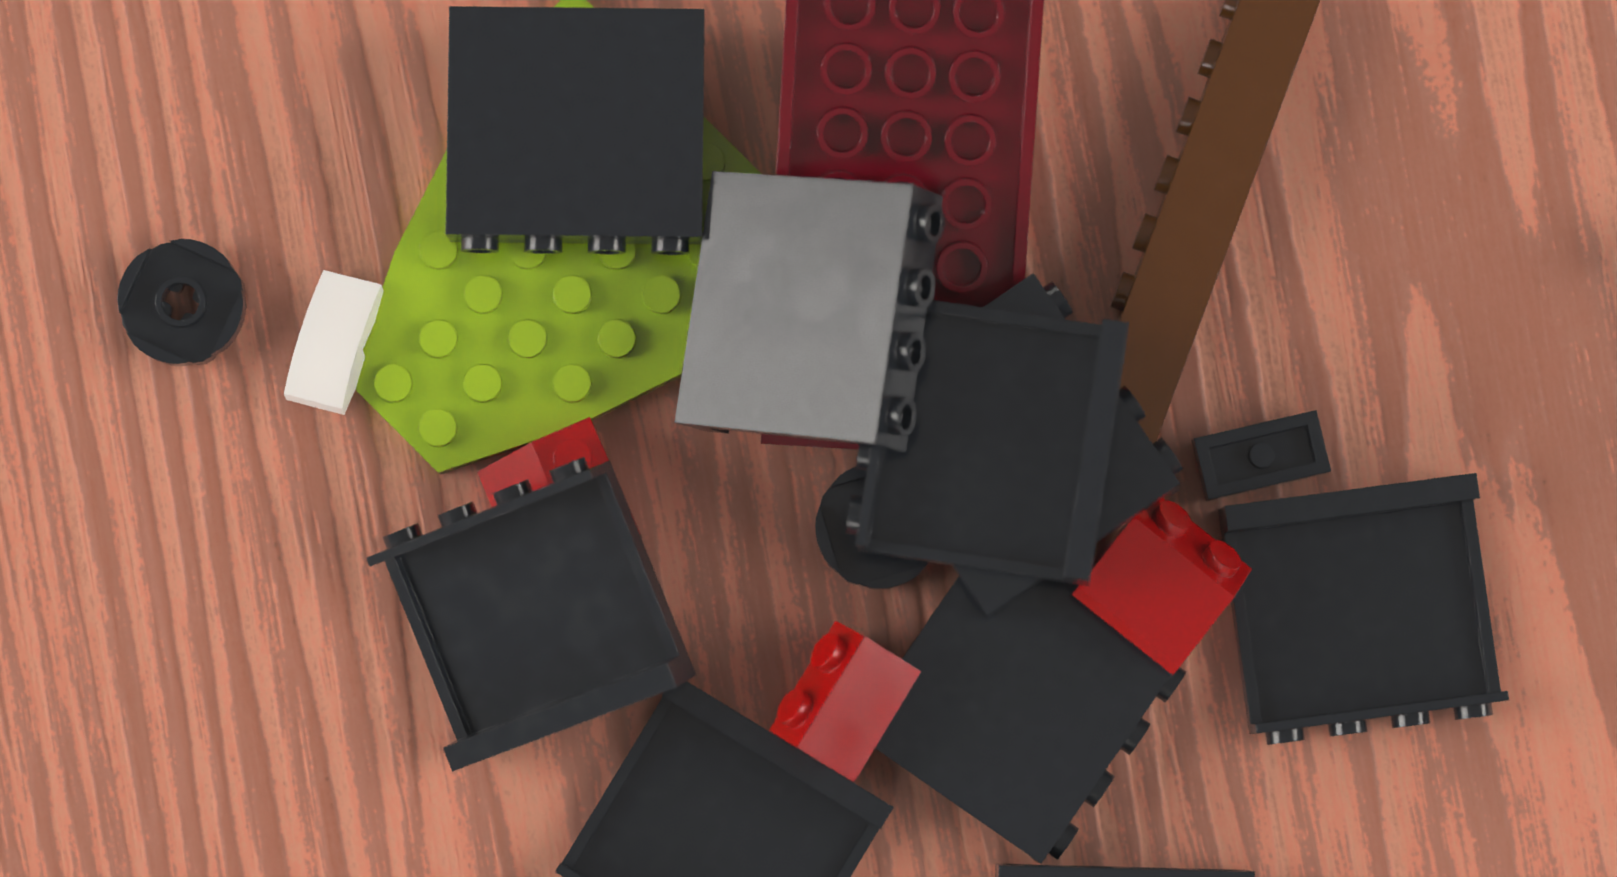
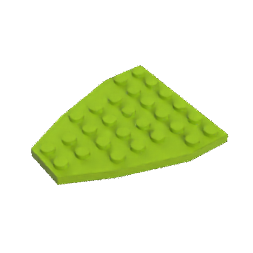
M560 0L554 6L594 8L587 0ZM705 117L703 121L702 232L704 230L712 171L761 174ZM446 150L394 252L382 287L383 295L376 320L363 348L365 358L355 389L439 474L521 448L530 442L588 417L593 421L681 377L701 245H690V253L687 255L652 254L651 244H626L625 254L588 253V244L562 243V253L558 254L524 252V243H499V252L497 253L461 252V242H450L446 236Z

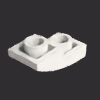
M323 270L306 312L293 353L284 391L286 400L342 415L345 414L357 387L365 359L363 348L375 323L382 299L383 288L381 284Z

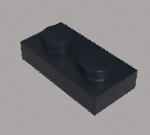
M1317 410L1191 440L1206 501L1331 472Z

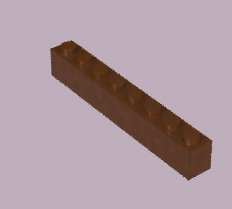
M1224 0L1219 16L1229 19L1228 26L1222 42L1210 39L1197 73L1208 78L1200 100L1188 97L1176 128L1177 133L1186 136L1179 157L1177 159L1169 155L1166 156L1154 187L1155 191L1164 194L1156 217L1145 213L1132 249L1143 252L1134 275L1123 272L1110 307L1121 311L1117 321L1129 322L1120 388L1125 385L1143 409L1146 417L1138 423L1152 443L1157 441L1320 0Z

